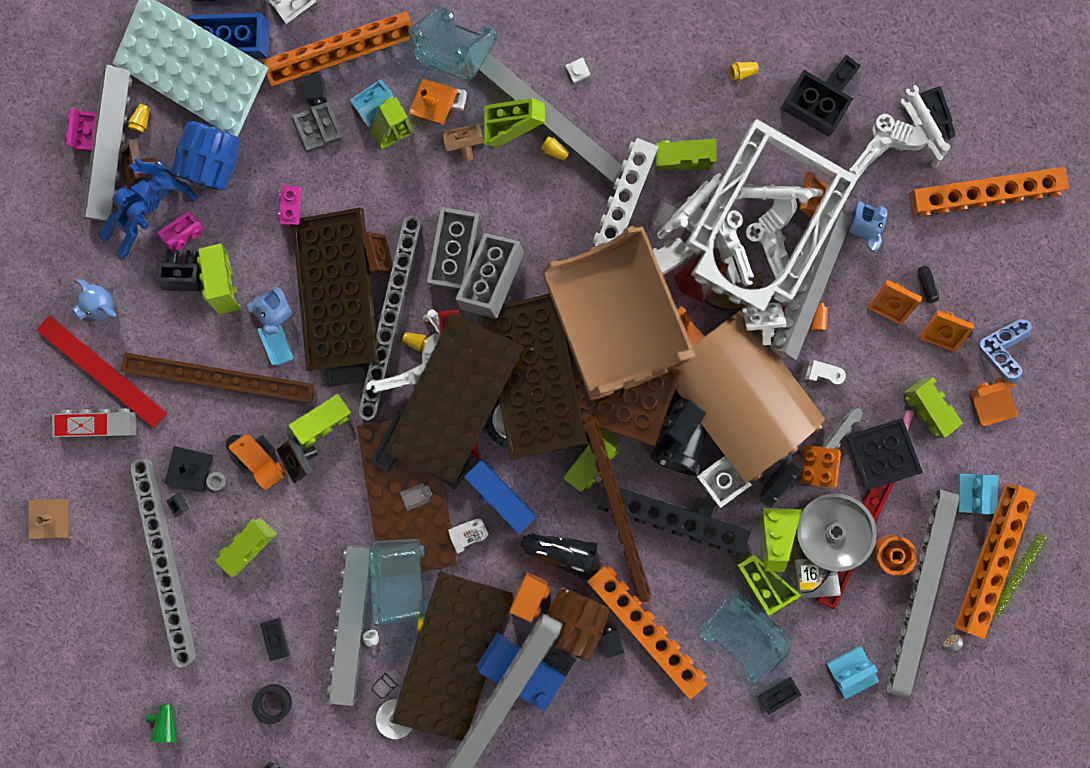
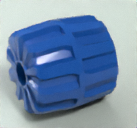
M188 121L176 148L172 174L199 185L224 191L235 168L240 144L239 138L231 135V133L220 131L218 128Z

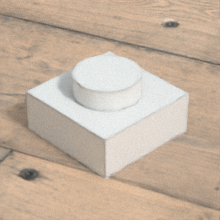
M583 58L566 65L573 84L591 76Z
M456 89L458 92L450 110L463 111L467 92L462 89Z

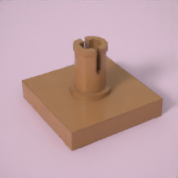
M479 123L443 131L446 151L460 148L463 161H469L474 158L472 145L484 143Z
M70 499L28 500V539L70 537Z

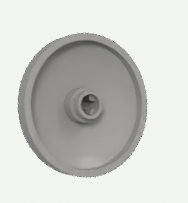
M826 494L811 501L802 511L796 530L798 544L806 558L819 568L833 572L848 571L861 565L872 553L877 536L876 525L869 510L855 498L844 494Z

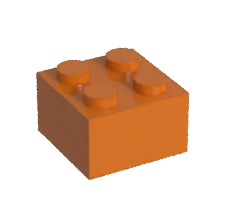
M526 572L511 605L510 613L532 622L533 618L537 619L541 611L540 602L541 600H546L550 591L548 582Z

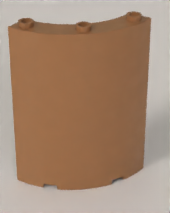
M629 226L619 236L602 246L592 247L588 252L561 261L552 260L541 271L590 400L614 394L613 391L620 388L626 390L667 373L668 368L674 365L679 367L696 357L643 227L634 228V226Z
M742 309L692 346L696 357L679 367L675 365L670 367L681 371L676 386L677 392L682 398L691 400L706 412L701 424L745 483L751 479L753 481L759 479L763 475L761 472L786 454L791 455L798 450L797 446L823 427L821 424L825 418L779 356L769 349L770 345H763L759 330L748 331L746 329Z

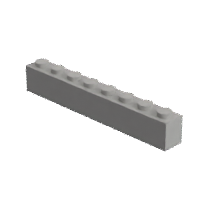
M105 65L102 69L82 219L106 223L109 215L115 212V209L112 207V197L117 192V189H114L115 181L118 182L120 175L117 165L122 159V152L119 150L120 144H123L125 138L122 128L127 122V114L124 113L125 107H128L130 96L127 95L128 88H131L132 77H129L130 70Z
M841 210L795 296L786 305L784 310L786 327L777 328L769 348L780 357L797 360L851 223V220Z
M350 545L343 552V561L346 562L345 569H342L340 577L343 581V588L339 589L338 600H341L340 608H337L336 619H339L338 627H335L334 639L337 640L331 657L334 658V665L330 667L329 671L332 683L327 689V697H330V704L353 706L356 701L373 553L372 547Z

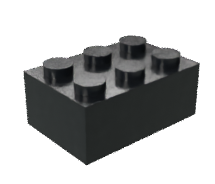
M803 70L780 109L829 137L837 128L854 98L808 71Z

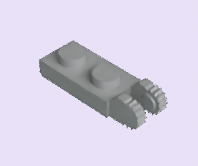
M859 408L850 409L821 447L838 449L843 436L846 437L851 432L852 424L861 420L862 410Z

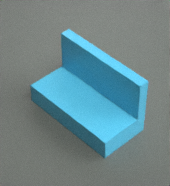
M281 325L277 326L279 331L271 335H267L263 328L257 329L270 362L274 366H279L294 359Z

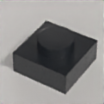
M180 492L166 501L175 518L189 510L187 500Z

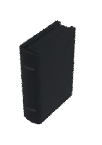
M794 452L785 458L764 484L761 502L770 508L775 505L803 471L804 455Z

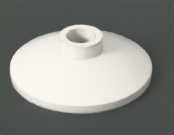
M397 699L388 700L383 703L376 715V724L379 731L391 739L403 738L412 730V728L391 723Z

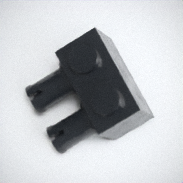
M168 249L166 252V263H158L156 282L160 289L201 291L200 274L202 272L197 264L199 252L192 250L191 253V250H187L185 264H178L179 251L175 250L171 253V250Z
M679 398L675 403H670L671 407H669L667 412L669 416L664 419L660 432L676 444L686 446L705 417L706 412L691 400Z

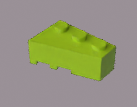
M397 97L384 100L377 110L370 130L381 150L414 133L410 121Z
M337 394L289 424L287 434L290 438L296 437L301 449L309 447L320 436L324 437L332 432V428L337 424L341 426L349 420L347 417L350 416L351 412Z

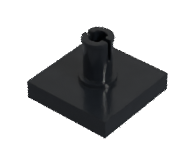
M293 437L276 449L293 483L302 480L313 472L308 460L318 455L314 446L302 450L296 437Z
M174 446L165 484L204 492L213 455Z

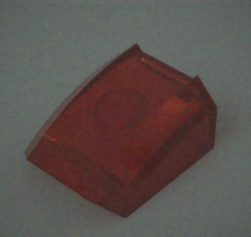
M699 254L678 272L674 278L678 288L685 296L688 295L703 302L713 290L712 286L706 283L705 285L695 281V277L691 275L702 254ZM714 258L719 272L724 276L729 263Z

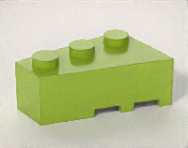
M530 98L484 105V144L496 148L545 123V103Z
M716 139L684 140L678 142L664 140L656 143L658 149L654 156V170H711L717 162Z
M221 243L200 248L197 261L202 269L200 280L205 289L202 291L205 302L208 301L218 315L241 310L240 304L234 299V293L237 291L236 287L232 286L231 275L233 274L227 251Z
M935 378L920 379L903 392L906 396L905 400L911 407L914 406L918 411L917 416L923 422H927L930 426L929 431L933 436L945 438L963 423L952 405H948L944 401L943 397H945L943 391L938 392L934 386V383L937 382Z
M600 428L609 459L612 460L618 453L616 448L621 439L611 431ZM590 445L579 455L563 477L580 492L585 487L587 489L591 487L595 481L593 477L596 473L601 474L596 469L595 461L597 459L595 453L592 454Z
M763 508L759 525L764 572L785 571L802 509Z
M261 518L252 519L245 526V529L231 540L232 543L228 547H224L217 554L219 557L215 562L232 578L277 534Z
M749 553L734 562L766 615L773 614L802 596L775 572H764V563L755 555Z

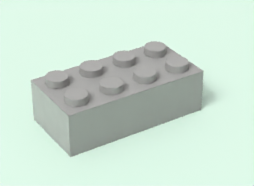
M441 207L427 279L429 286L460 290L473 260L480 222V215L478 213Z
M484 233L456 297V301L462 310L497 319L524 255L520 241Z

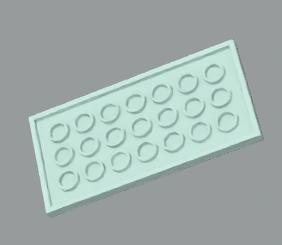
M138 0L113 61V64L117 67L130 70V74L222 131L237 137L269 68L156 0Z

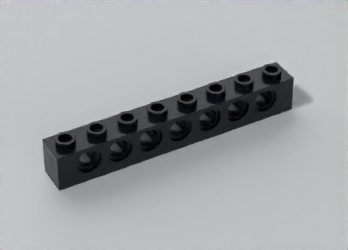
M602 485L600 486L595 504L598 505L597 509L609 512V509L612 510V508L608 507V494L606 490H603ZM618 487L627 516L635 517V522L645 525L647 521L653 523V528L664 531V528L672 530L671 534L680 537L686 534L690 536L692 541L701 543L704 540L709 542L708 546L720 549V546L728 548V553L737 556L739 552L744 554L751 531ZM633 501L640 504V509L637 512H632L629 509V504ZM652 507L658 509L659 514L656 518H650L647 515L648 510ZM675 514L677 517L676 523L668 524L666 522L667 515ZM688 520L695 522V528L691 531L685 529V522ZM707 526H711L714 529V533L710 537H706L703 534V530ZM726 532L732 534V540L729 543H724L722 540V536Z

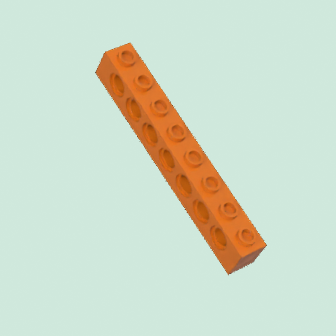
M405 11L264 59L263 64L269 67L266 75L271 86H275L416 38L408 12Z
M1065 167L914 189L909 192L912 215L919 214V217L930 216L931 212H938V214L949 213L950 209H956L957 212L968 210L970 206L980 209L987 207V204L993 203L994 206L1006 204V201L1012 200V203H1019L1025 201L1024 198L1030 197L1031 200L1042 199L1043 195H1049L1050 198L1062 195V192L1068 190L1069 187ZM1042 181L1046 183L1047 188L1043 187ZM1023 184L1027 185L1028 191L1023 188ZM1005 186L1009 189V191H1010L1009 194H1007V193L1005 192V190H1004V187H1005ZM986 189L991 192V197L987 196ZM967 192L972 194V200L967 197ZM948 195L954 198L953 203L949 201ZM930 197L935 200V206L929 202Z
M1005 483L954 628L985 639L1035 498V492L1018 485Z
M603 564L589 577L587 582L691 700L708 685L704 680L706 675L699 668L695 670L692 666L693 660L687 654L684 656L681 654L679 644L674 639L671 641L668 639L666 629L661 624L657 626L654 623L655 617L649 610L644 611L641 608L643 603H641L636 595L632 597L628 593L630 588L623 580L619 582L615 578L617 573L612 567H606ZM609 581L615 583V587L611 591H607L604 588L605 584ZM619 597H627V603L619 605L617 603ZM633 611L640 612V617L637 620L630 618V614ZM645 626L653 627L651 634L646 635L643 633ZM660 640L666 642L663 649L656 648V643ZM672 655L678 656V661L674 664L669 663V658ZM690 670L691 675L688 678H682V672Z

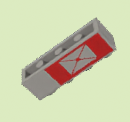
M79 409V413H72V410H60V414H52V437L136 435V413L130 412V409H118V412L111 413V409H98V413H91V409Z

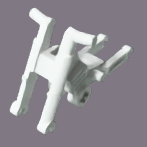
M916 85L912 88L913 93L910 92V89L905 91L908 103L904 99L900 101L901 107L906 109L913 121V125L905 124V122H900L899 120L895 123L892 116L888 114L880 115L871 131L873 140L868 144L866 150L852 168H850L849 172L859 178L870 163L890 147L902 151L920 150L926 145L934 157L931 161V167L936 168L939 165L943 156L950 149V145L944 142L940 130L929 113L930 110L926 108L918 94L919 89Z
M721 173L713 176L709 183L705 181L700 184V188L691 197L687 198V201L657 233L659 239H663L669 232L678 227H686L690 232L694 230L704 213L700 206L707 202L709 197L717 190L721 182L719 180ZM733 210L726 214L714 238L713 249L718 248L721 254L720 258L728 281L735 285L742 280L745 286H749L753 282L748 279L754 277V274H752L744 247L740 244L736 234L737 228L742 225L743 218L738 211ZM732 256L735 257V260H736L738 269H739L740 274H741V277H742L741 280H740V278H739V275H738V272H737V269H736V266H735V263H734V260H733V257H732Z
M747 184L741 187V195L736 196V199H774L772 208L760 217L758 222L748 226L746 235L751 241L762 243L775 278L784 271L789 261L784 247L786 238L782 235L781 229L790 222L796 212V198H800L802 203H806L809 198L821 197L823 191L820 189L775 186L774 184H771V186Z
M429 310L428 314L423 316L425 322L430 321L433 324L437 333L431 335L426 342L422 353V365L396 377L371 381L366 385V390L374 386L373 392L376 393L399 386H410L418 382L441 335L438 313L436 311Z

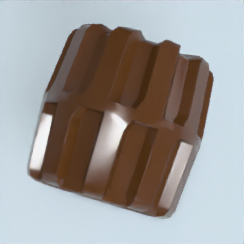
M560 588L546 616L562 624L551 646L581 660H589L602 636L609 615V608L566 588Z

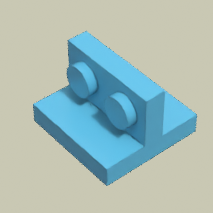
M380 79L350 99V101L369 128L373 125L377 110L382 105V102L388 98H394V95Z
M958 474L957 494L959 495L957 512L994 514L998 505V475Z
M861 646L826 663L844 699L879 682L875 674L878 671L875 665L868 660Z

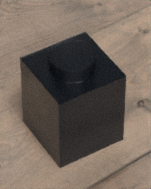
M322 74L302 76L304 96L307 103L316 106L322 104V102H327L325 79Z
M612 626L605 627L600 641L606 659L625 653L617 628H612Z

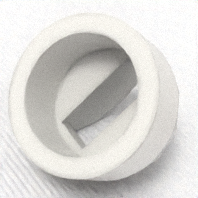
M376 630L366 631L362 636L364 643L368 647L374 644L376 646L379 642Z

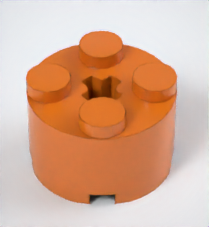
M890 534L880 537L876 541L871 553L875 566L891 575L909 573L914 568L917 560L916 549L908 539Z

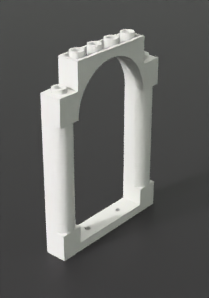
M756 119L749 127L734 159L700 221L696 224L685 244L691 252L698 255L699 253L702 254L691 275L695 277V281L703 285L706 283L712 286L714 292L728 295L730 301L736 304L742 303L748 311L754 314L765 310L772 295H774V299L782 303L791 301L858 177ZM768 142L831 178L824 191V197L784 271L766 288L747 290L731 284L721 275L713 257V242L720 225L765 143Z

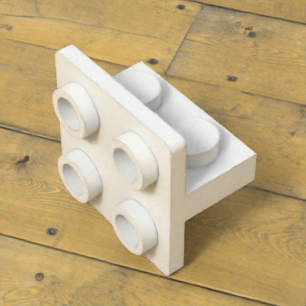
M269 0L286 24L317 2L316 0Z
M768 303L763 312H757L756 314L748 311L746 306L742 307L746 329L748 331L759 330L763 345H771V337H774V328L786 327V320L780 303Z

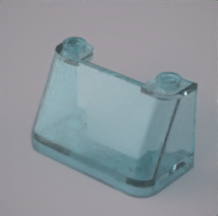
M440 6L408 29L415 58L422 65L463 82H469L475 77L497 40L496 27L485 24L480 28V34L456 25L453 13Z
M421 539L373 542L369 553L374 626H384L425 616L428 601L424 602V598H422L420 561L421 557L425 556L424 545H421Z
M734 590L700 627L698 632L705 641L714 642L717 639L744 663V676L756 685L789 658L792 643L789 635L739 590Z

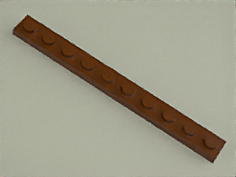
M125 352L121 366L122 372L312 403L315 386L312 383Z
M596 415L588 416L584 424V431L590 437V450L592 454L595 453L597 459L595 461L596 469L598 472H601V485L608 494L607 504L613 510V523L619 529L618 539L620 544L624 545V558L630 564L629 574L631 579L635 580V593L637 597L640 596L641 603L648 602L651 591Z

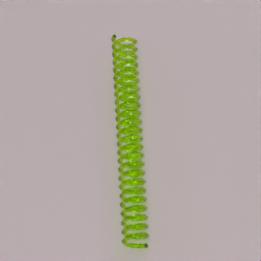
M1038 532L1039 535H1036L1037 538H1034L1035 541H1032L1033 544L1030 545L1031 548H1028L1029 551H1026L1027 554H1024L1025 557H1023V560L1020 561L1021 564H1018L1019 567H1016L1017 570H1015V573L1012 574L1013 577H1010L1011 580H1008L1009 583H1006L1007 586L1004 587L1005 590H1002L1003 593L1000 594V600H998L994 612L1001 615L1002 613L998 610H1004L999 606L1006 608L1003 604L1008 605V603H1006L1004 600L1009 602L1010 600L1006 597L1012 598L1007 593L1014 595V593H1012L1009 590L1016 592V590L1012 587L1016 589L1018 587L1015 586L1013 583L1020 585L1015 580L1022 582V580H1020L1016 576L1024 579V577L1020 574L1024 576L1026 574L1020 571L1019 569L1028 572L1023 567L1030 569V567H1028L1024 563L1032 566V564L1028 561H1034L1028 558L1027 556L1036 559L1031 554H1034L1036 556H1038V554H1036L1032 550L1040 553V551H1038L1034 547H1037L1039 549L1042 548L1036 545L1035 543L1044 546L1039 541H1042L1044 543H1046V541L1042 540L1040 537L1048 540V538L1043 536L1040 532Z

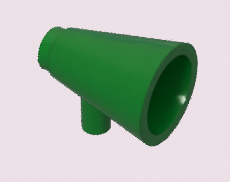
M161 704L157 715L148 714L146 716V722L155 723L150 742H176L177 736L172 704Z

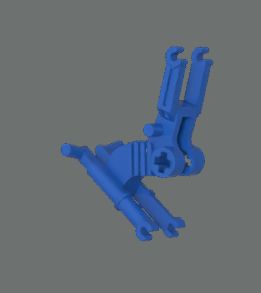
M135 158V163L130 164L129 167L135 172H142L147 175L152 174L154 177L148 183L142 180L138 185L132 186L129 191L126 188H122L112 197V201L119 208L117 212L109 215L99 236L103 242H106L111 237L116 225L126 233L117 251L118 256L122 260L129 255V250L138 235L137 226L139 225L142 229H146L149 226L143 218L147 213L158 208L160 200L170 190L184 192L192 202L198 199L190 186L185 181L174 179L175 175L172 174V169L161 161L155 164L153 162H142L139 158Z

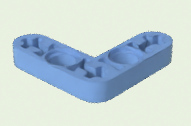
M1025 319L1011 323L983 338L980 342L981 354L1008 383H1018L1022 378V368L1005 349L1030 336L1032 325ZM1002 335H1009L1011 339L1003 341L1000 337ZM997 357H1004L1006 362L998 363L995 359ZM1009 370H1010L1012 373H1016V376H1015L1014 374H1010V375H1009Z

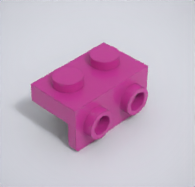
M76 108L70 109V113L67 116L68 132L65 134L67 146L73 150H92L96 112L79 111Z
M281 185L278 222L283 227L292 228V225H299L301 187Z
M188 211L158 231L157 234L167 247L174 252L175 250L182 249L191 239L199 237L204 229L202 224Z

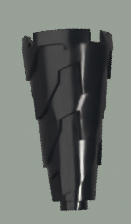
M534 533L523 536L521 547L524 548L523 551H526V554L537 557L544 562L556 566L558 569L588 581L598 543L571 538L543 536Z

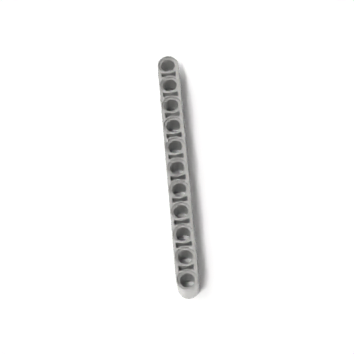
M471 39L458 53L463 61H466L470 67L480 73L483 78L511 101L533 98L544 102L545 123L540 126L550 134L552 133L553 137L591 169L595 170L598 175L613 187L616 179H621L623 172L620 169L622 165L478 43Z
M415 216L406 217L402 224L376 335L378 353L385 351L387 357L383 361L370 363L359 407V415L364 420H374L379 413L384 390L378 391V395L375 398H370L366 385L371 381L387 379L422 230V225ZM416 222L417 227L414 230H409L408 224ZM407 240L413 241V245L409 249L403 247L404 242ZM403 258L409 261L406 267L399 266V262ZM397 277L404 278V283L401 286L395 285ZM394 295L400 297V301L396 305L390 302L391 297ZM395 314V321L387 323V315ZM385 332L391 334V339L388 342L382 341V335ZM380 369L382 377L376 380L373 377V372ZM368 406L373 408V415L371 417H367L364 414V410Z
M139 459L131 464L132 479L172 659L177 667L183 668L195 660V648L154 465L148 459ZM141 463L146 467L143 473L139 469ZM145 482H148L150 485L148 492L144 490ZM149 501H152L154 504L153 510L148 508ZM154 519L158 522L157 529H154L152 526ZM158 538L162 541L161 548L156 545ZM162 557L167 561L165 567L160 563ZM166 576L171 580L170 586L165 584L164 579ZM170 595L175 598L174 605L169 602ZM174 614L179 617V623L173 621ZM178 633L183 636V638H184V641H183V642L178 641V639H177V634H178ZM182 653H185L188 656L187 661H184L182 659Z
M941 489L936 491V498L933 500L930 512L932 516H929L925 532L927 535L924 536L921 548L922 553H920L916 568L918 572H915L907 604L908 609H906L902 624L904 628H901L893 660L894 665H892L888 680L890 684H887V693L904 698H909L912 692L959 503L958 494Z
M545 614L539 618L445 768H473L557 637L562 625L560 622Z

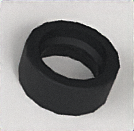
M279 684L264 686L256 693L253 699V713L259 721L265 724L280 722L289 713L292 699L287 689ZM267 693H276L282 698L283 708L280 713L268 715L262 710L261 700Z

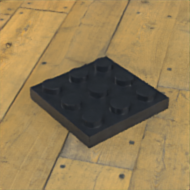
M903 418L846 436L865 491L923 473Z

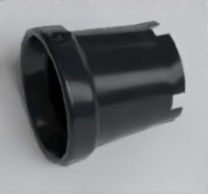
M699 424L686 446L676 444L666 435H663L659 446L653 450L650 458L657 464L673 471L697 476L701 467L699 460L707 431L703 425Z

